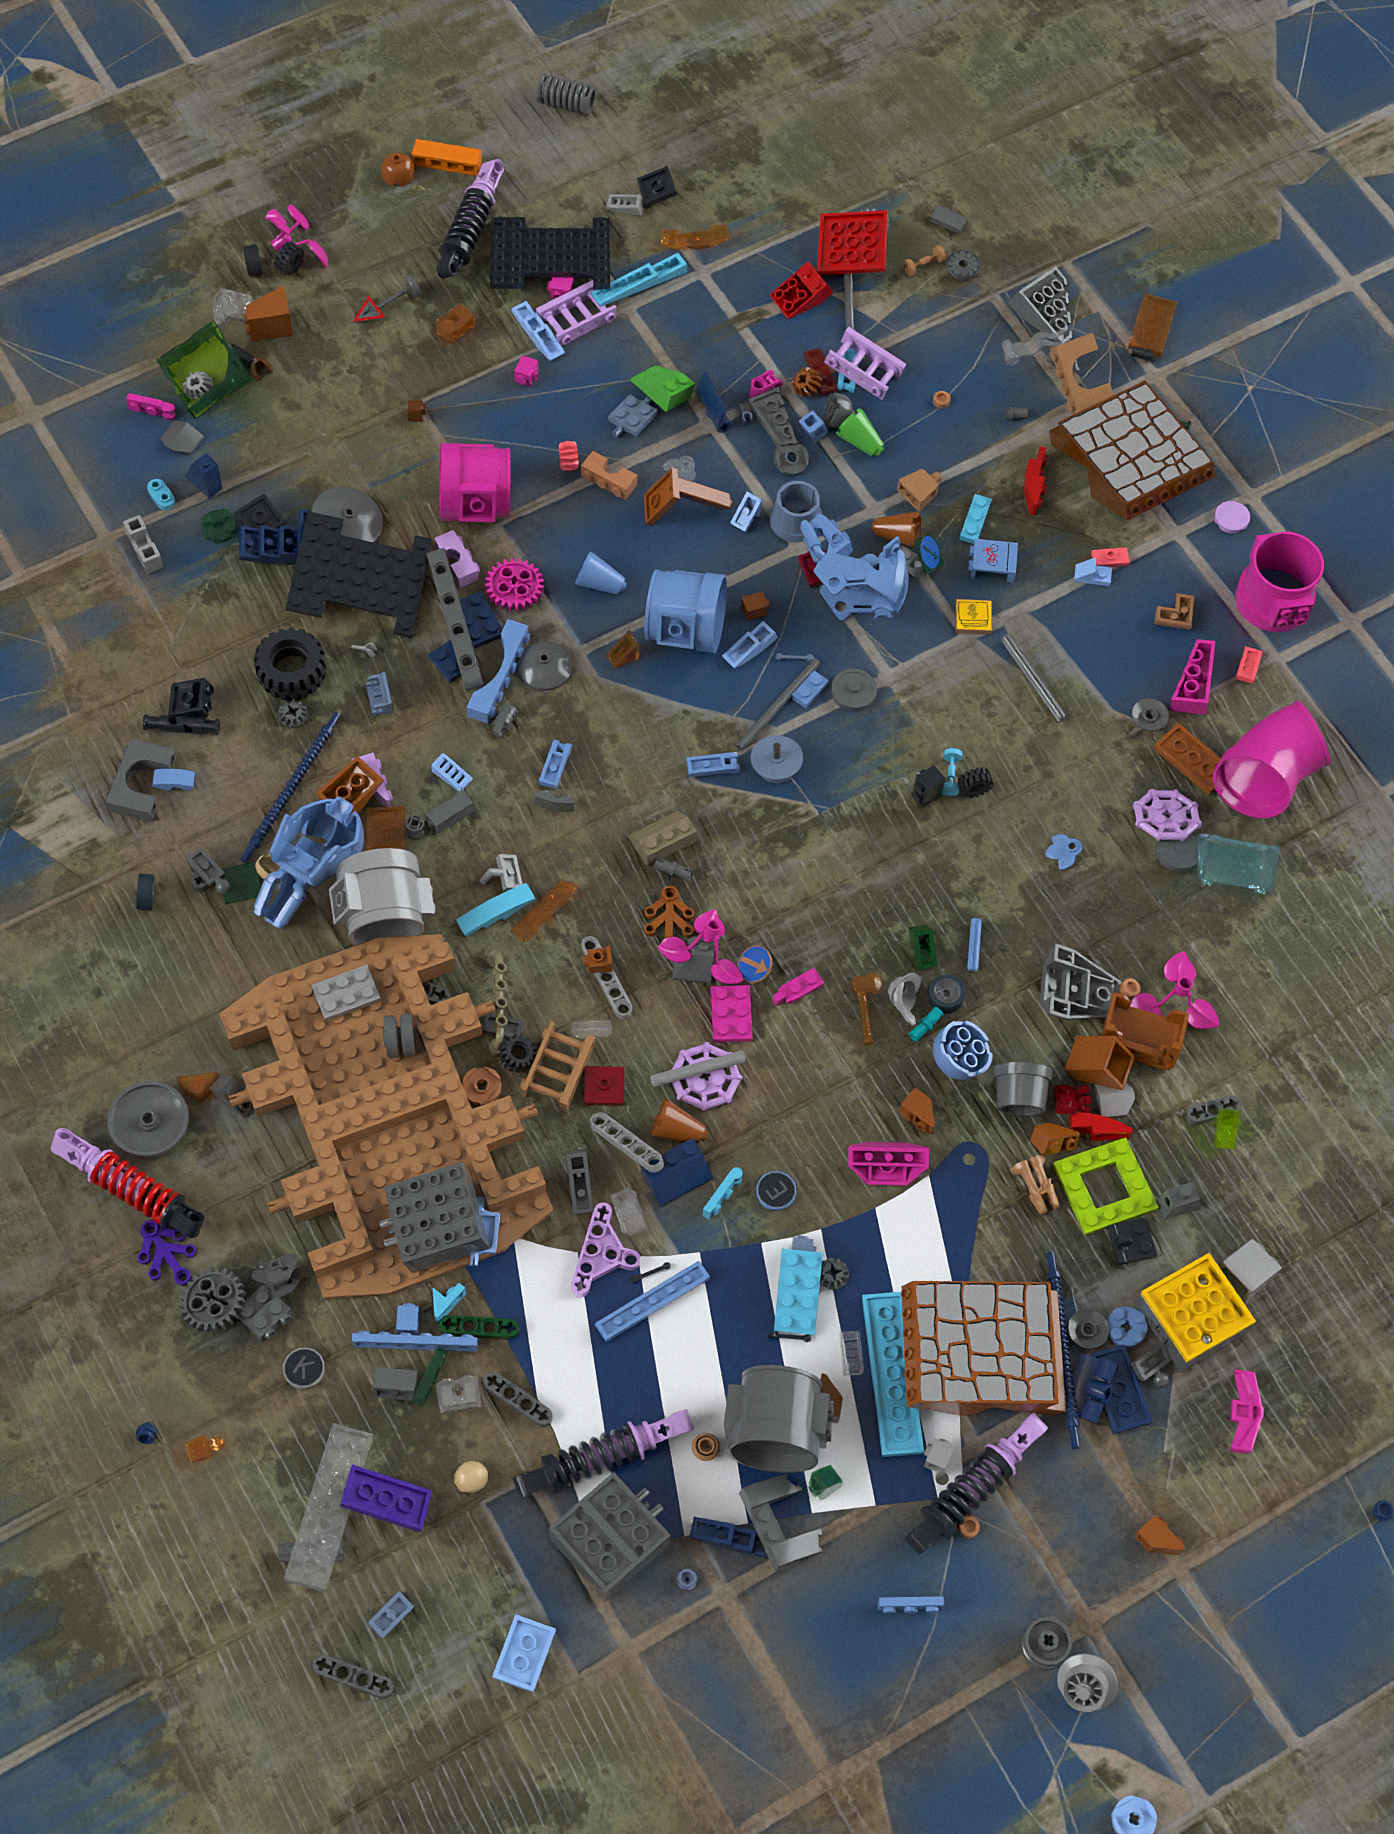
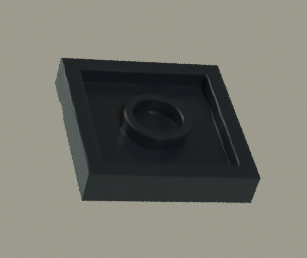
M668 166L637 178L646 207L678 195Z
M265 493L234 513L241 524L247 527L259 529L261 525L278 529L280 525H285V521Z
M1146 1218L1107 1226L1106 1229L1118 1266L1157 1257V1251Z

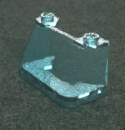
M1198 834L1197 879L1201 880V884L1212 885L1213 882L1251 888L1255 889L1254 893L1266 894V891H1273L1280 846H1268L1261 843L1234 840L1213 834Z

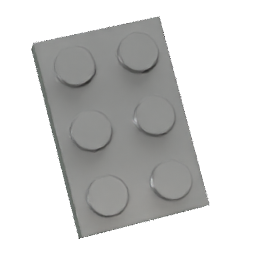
M367 965L311 985L325 1022L381 1001Z

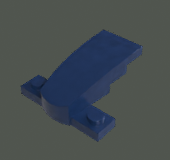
M300 508L298 512V529L280 525L279 529L261 525L259 529L241 525L239 532V560L270 564H296L307 514L311 510Z

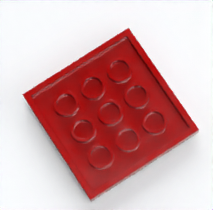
M888 211L820 214L818 274L885 272Z

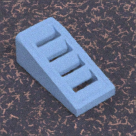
M444 753L431 765L432 772L459 792L461 788L464 790L473 780L469 774ZM463 777L464 779L458 784L457 781Z

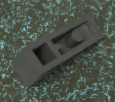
M586 1150L566 1151L565 1156L573 1213L593 1212Z

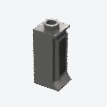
M461 788L459 795L456 794L430 810L429 813L425 812V825L430 831L433 830L436 835L474 812V809L471 807L473 805L472 800Z

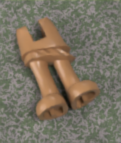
M1043 1154L1034 1156L1028 1161L1024 1160L1010 1168L1013 1175H1021L1030 1192V1201L1040 1215L1047 1213L1043 1201L1047 1199L1052 1210L1059 1208L1054 1184H1051V1178L1047 1179L1043 1164L1046 1162ZM1030 1167L1034 1170L1040 1183V1187L1037 1186L1034 1177L1031 1173Z

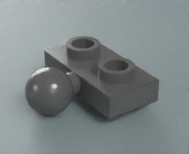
M1164 1342L1156 1343L1130 1363L1139 1381H1145L1153 1375L1152 1380L1155 1386L1162 1388L1169 1383L1167 1373L1160 1370L1172 1360Z

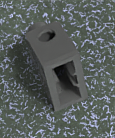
M1193 1182L1166 1190L1156 1203L1163 1220L1198 1210L1200 1198Z

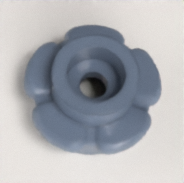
M684 1569L678 1573L676 1580L681 1589L691 1590L696 1586L695 1583L698 1581V1577L691 1569Z

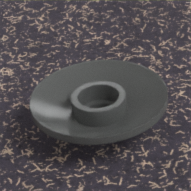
M1147 698L1138 701L1134 705L1132 718L1141 729L1157 731L1167 724L1169 713L1162 702Z
M1083 1309L1071 1317L1068 1323V1333L1072 1341L1079 1347L1095 1349L1103 1345L1107 1340L1109 1325L1105 1317L1099 1312L1092 1309ZM1084 1329H1089L1091 1334H1086Z

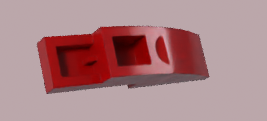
M1042 446L1039 447L1036 460L1029 458L1024 479L1025 499L1031 515H1035L1036 510L1041 508L1043 499L1040 496L1045 494L1047 487L1044 484L1045 477H1042L1044 469H1041L1042 465L1046 466L1048 455H1045L1047 448Z

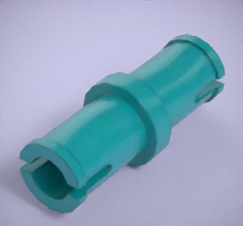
M934 1007L908 1033L909 1037L913 1041L918 1042L927 1031L933 1029V1025L944 1015L939 1008Z

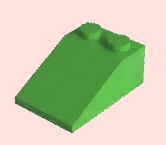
M656 365L632 377L630 380L666 412L691 399L695 385L683 373Z

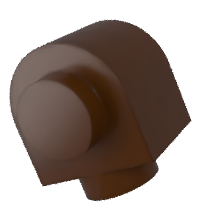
M408 400V421L422 422L423 415H426V404H423V400Z

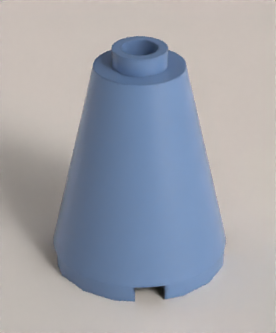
M589 552L575 582L578 586L617 595L619 592L623 593L627 585L624 582L625 577L592 552Z

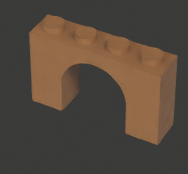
M1093 333L1050 348V357L1055 363L1056 375L1060 378L1061 390L1066 396L1067 407L1072 415L1114 396L1110 383L1093 389H1085L1074 380L1072 369L1076 359L1084 354L1098 350Z

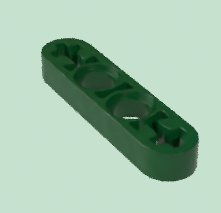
M445 1315L439 1321V1328L443 1334H451L458 1337L467 1334L475 1338L511 1340L516 1338L520 1332L517 1321L506 1318ZM447 1321H451L452 1325H458L457 1321H460V1331H457V1326H451L450 1330H446V1327L443 1325H446ZM466 1322H472L475 1328L467 1332L463 1329V1326ZM487 1323L495 1325L496 1328L492 1333L484 1331V1326ZM498 1324H501V1327L506 1329L509 1327V1325H513V1329L516 1330H512L511 1334H508L506 1329H501L500 1334L498 1333Z

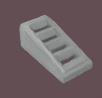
M610 194L606 209L631 215H642L644 201L642 195Z

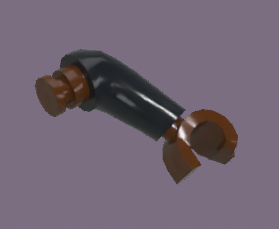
M226 343L228 362L235 361L251 369L257 381L261 380L258 375L259 370L266 369L267 372L273 373L272 365L265 358H256L236 344Z

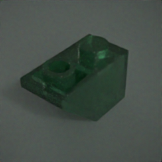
M830 1464L811 1473L810 1486L808 1488L815 1498L818 1496L822 1501L841 1488L843 1481Z

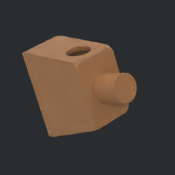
M920 469L899 479L897 491L920 512L937 495L938 482L941 481V476L936 471L929 475L924 469Z

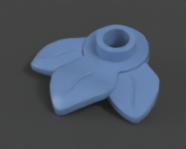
M1058 834L1052 837L1053 845L1048 847L1045 856L1058 860L1059 870H1064L1074 864L1075 857L1082 851V844L1077 839H1069L1066 835ZM1071 845L1076 846L1074 849L1069 848Z

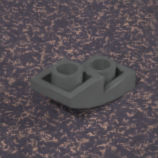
M542 790L535 792V805L553 811L574 812L573 796L563 795L554 798V791Z

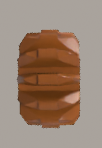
M811 367L801 368V372L796 371L797 376L792 377L794 382L791 384L794 391L802 397H812L813 392L817 393L816 389L821 387L819 384L822 381L821 377H819L820 374Z

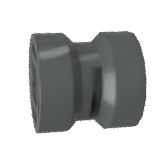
M415 814L409 816L405 822L407 836L412 840H419L425 835L424 819Z

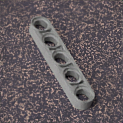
M592 936L585 937L581 943L584 955H587L588 949L585 948V944L588 942L595 944L596 947L594 949L602 948L598 940ZM613 968L612 972L594 973L615 1015L620 1019H628L632 1014V1004ZM604 974H610L612 979L606 982L601 977ZM615 989L620 991L621 994L615 998L610 995V991ZM623 1005L629 1008V1011L624 1014L618 1011V1008Z
M598 1112L591 1117V1125L595 1132L646 1170L658 1172L663 1168L664 1163L660 1153L607 1114ZM598 1120H605L602 1125L595 1124ZM613 1129L618 1130V1133L615 1135L608 1134ZM626 1139L632 1140V1142L628 1145L622 1144V1142ZM640 1149L645 1150V1153L642 1155L635 1154ZM651 1160H659L656 1165L649 1164Z

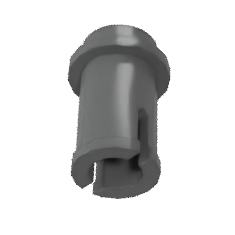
M1009 407L1005 410V417L1010 421L1016 418H1028V408Z

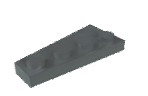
M779 387L748 399V405L776 447L788 440L796 441L788 414L784 408L783 399L780 396Z

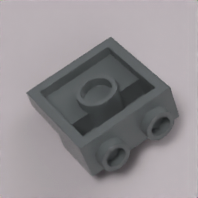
M264 1284L246 1300V1304L240 1305L244 1311H237L236 1313L239 1316L238 1320L261 1342L265 1339H270L275 1334L276 1329L280 1325H285L292 1315L291 1309L279 1297H274Z

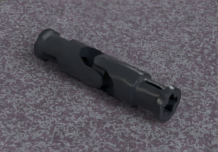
M144 714L143 730L156 729L160 732L215 733V735H219L220 719L204 720L202 717L160 715L157 717Z

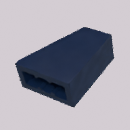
M207 453L191 464L186 478L206 497L210 499L223 489L218 464Z

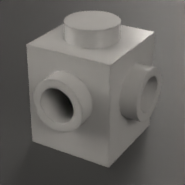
M935 1438L933 1445L928 1443L924 1455L928 1456L924 1467L943 1475L954 1446L945 1439L938 1440Z

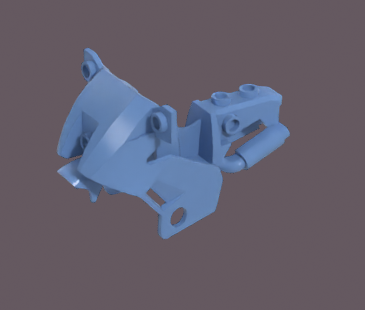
M817 513L815 518L809 523L807 520L801 521L800 529L804 536V542L815 565H817L813 571L823 583L819 592L837 619L845 621L852 613H875V620L881 616L893 618L902 607L908 590V567L905 553L900 550V538L897 536L885 545L883 552L879 554V558L873 554H866L857 559L849 557L853 551L850 538L846 532L838 530L839 527L833 519L829 520L822 514ZM824 536L828 545L827 553L821 550L820 547L822 546L818 537ZM840 602L846 604V609L842 612L835 609L836 605ZM853 605H871V608H854Z
M340 797L324 799L301 807L292 816L284 815L270 849L271 859L280 865V869L270 873L264 879L254 904L255 909L253 912L256 915H264L268 923L278 929H283L306 898L305 892L310 888V885L314 887L319 886L335 873L336 866L342 860L362 851L364 843L363 826L360 816L356 811L350 815L354 807L350 802ZM301 829L302 834L305 836L319 837L327 840L326 843L319 845L309 838L302 836L295 846L292 845ZM279 880L281 881L277 888L279 891L273 903L268 906L276 882Z

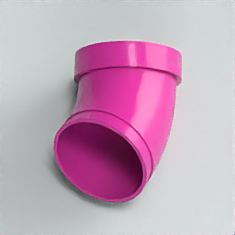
M1296 700L1292 704L1282 707L1259 721L1233 747L1229 748L1215 767L1213 783L1222 800L1234 810L1250 817L1271 818L1286 810L1296 792L1297 785L1302 780L1331 764L1330 754L1325 740L1310 712L1300 701Z

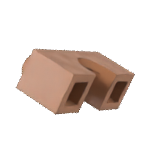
M592 451L581 465V476L587 481L594 482L600 488L606 489L615 496L626 500L637 486V475L624 467L615 474L607 473L608 459Z

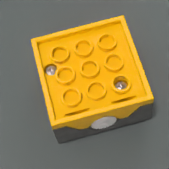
M1210 1253L1141 1291L1135 1302V1306L1144 1314L1147 1324L1159 1342H1164L1173 1363L1180 1373L1248 1334L1256 1322Z

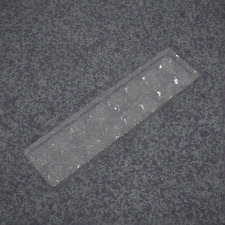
M333 1423L286 1569L284 1582L326 1592L351 1511L340 1507L348 1473L352 1464L364 1468L374 1434Z

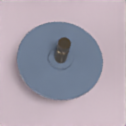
M769 736L760 740L754 746L751 752V763L754 770L766 781L782 783L789 780L799 771L803 763V753L800 746L794 740L785 736Z

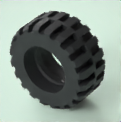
M283 628L279 629V632L268 634L269 637H264L261 640V645L257 646L256 653L254 654L256 675L263 690L266 693L270 692L271 696L275 698L279 696L281 700H287V698L297 700L298 697L303 699L308 697L307 694H313L316 691V687L319 688L326 677V660L320 641L314 638L313 634L309 632L306 634L305 630L299 629L297 631L295 628H289V630H284ZM287 656H298L307 661L301 669L295 672L286 673L274 668L280 659Z

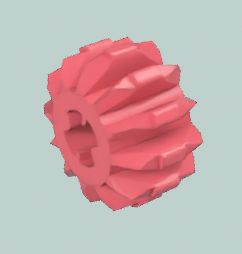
M565 441L559 444V460L562 471L577 470L579 466L575 441Z

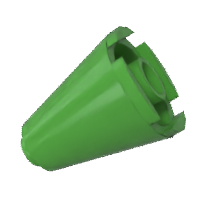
M859 408L856 410L858 414L855 416L851 414L839 427L841 431H837L836 434L869 456L873 457L875 455L878 457L884 451L882 448L884 443L864 411Z

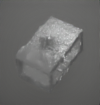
M627 1188L610 1195L622 1233L632 1236L648 1229L635 1191Z
M466 1375L458 1380L446 1378L436 1383L440 1413L481 1407L478 1377ZM456 1390L461 1391L460 1396H457Z

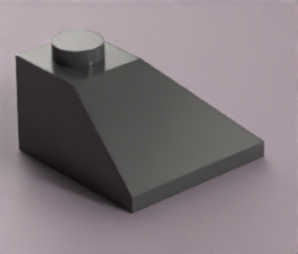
M697 937L684 940L686 946H690ZM701 938L689 950L691 958L683 963L674 962L672 980L711 983L714 941L708 943Z

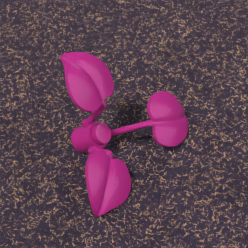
M292 204L288 206V211L296 220V223L290 229L286 225L283 216L276 209H271L265 216V219L273 222L282 231L271 241L272 246L277 252L280 251V247L283 248L284 243L292 241L289 234L299 224L305 230L309 228L307 219ZM307 239L295 243L296 245L308 243L311 250L324 265V268H327V254L315 240Z
M715 909L700 915L695 920L694 928L700 934L690 946L687 947L686 943L677 937H668L658 945V949L664 957L673 962L683 963L691 958L689 950L701 938L708 943L714 941L715 965L711 967L713 977L725 984L743 982V976L733 962L727 959L718 961V941L724 935L725 927Z
M1185 951L1170 958L1164 967L1165 978L1170 982H1176V985L1162 1001L1157 1003L1155 997L1151 994L1141 993L1135 996L1130 1004V1007L1162 1015L1159 1007L1173 994L1179 997L1187 996L1190 1008L1186 1010V1013H1189L1188 1023L1196 1029H1209L1219 1026L1218 1016L1214 1008L1207 1001L1197 999L1193 1004L1191 1002L1192 992L1190 990L1193 987L1196 971Z

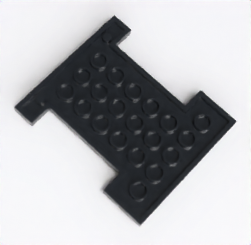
M491 217L490 289H524L525 278H593V289H610V218L593 217V228H525V217Z
M308 511L285 610L322 618L324 605L327 602L397 618L394 634L412 638L428 564L427 553L431 550L433 539L415 535L412 551L341 535L344 519Z

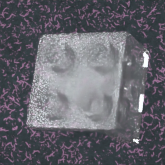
M220 288L212 299L216 328L223 329L230 319L245 322L243 316L246 313L245 306L253 302L252 296Z

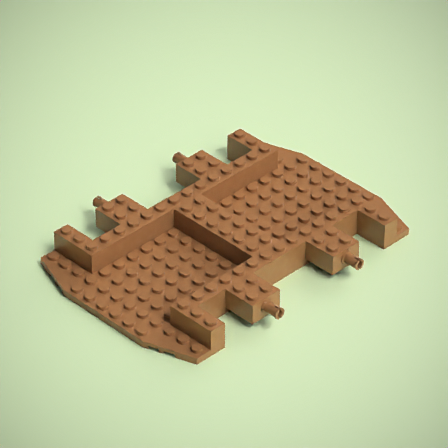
M442 934L380 937L270 976L219 1013L232 1050L270 1037L279 1059L273 1063L242 1073L246 1088L241 1092L228 1095L232 1108L249 1101L250 1103L252 1102L255 1113L259 1117L295 1103L318 1164L315 1168L281 1180L285 1194L284 1197L267 1202L271 1215L289 1208L297 1224L335 1210L346 1238L308 1252L310 1263L324 1299L350 1298L352 1296L369 1297L370 1295L389 1296L470 1264L471 1255L412 1273L402 1263L398 1243L388 1247L384 1245V1240L396 1237L395 1234L390 1235L389 1228H392L393 1225L381 1228L379 1221L391 1218L384 1186L462 1162L471 1173L477 1197H481V1199L485 1197L484 1209L489 1212L500 1213L496 1254H481L478 1261L506 1251L510 1245L521 1239L525 1233L536 1227L554 1212L539 1166L503 1180L499 1178L489 1152L525 1139L521 1123L523 1120L538 1116V1112L534 1103L517 1110L513 1105L510 1095L477 1108H471L448 1047L481 1036L482 1026L479 1017L496 1012L492 1000L477 1006L473 1005L468 992L430 1005L422 982L455 971L454 957L448 943L444 942ZM367 965L381 1001L325 1022L311 985ZM412 1013L416 1056L405 1057L403 1047L399 1045V1057L388 1059L383 1037L384 1016L394 1015L397 1019V1026L400 1027V1016Z

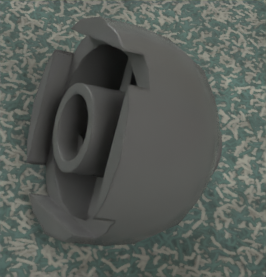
M834 392V394H831L825 405L824 410L827 411V417L823 416V422L826 427L839 428L851 414L855 415L851 400L840 393Z

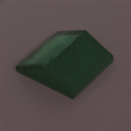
M255 862L222 869L225 873L223 879L228 880L231 884V890L227 894H223L225 905L257 898L261 884Z

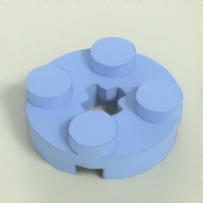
M1128 1796L1121 1799L1111 1813L1112 1825L1117 1834H1153L1157 1822L1155 1809L1150 1802L1140 1797ZM1132 1813L1134 1816H1139L1140 1819L1137 1821L1139 1825L1129 1822V1814Z

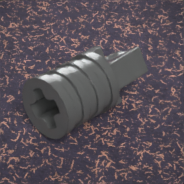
M509 704L502 705L500 712L493 722L495 726L493 736L500 738L505 730L508 731L515 715L518 713L515 707Z

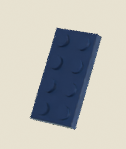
M1125 1344L1088 1354L1095 1358H1104L1118 1364L1111 1384L1113 1388L1111 1399L1103 1406L1112 1434L1152 1424L1151 1414L1135 1371L1130 1364L1131 1360Z

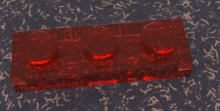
M821 348L805 351L804 358L808 367L816 370L822 379L819 383L821 387L818 388L820 395L824 396L837 392L838 387L828 365L824 363L825 357Z

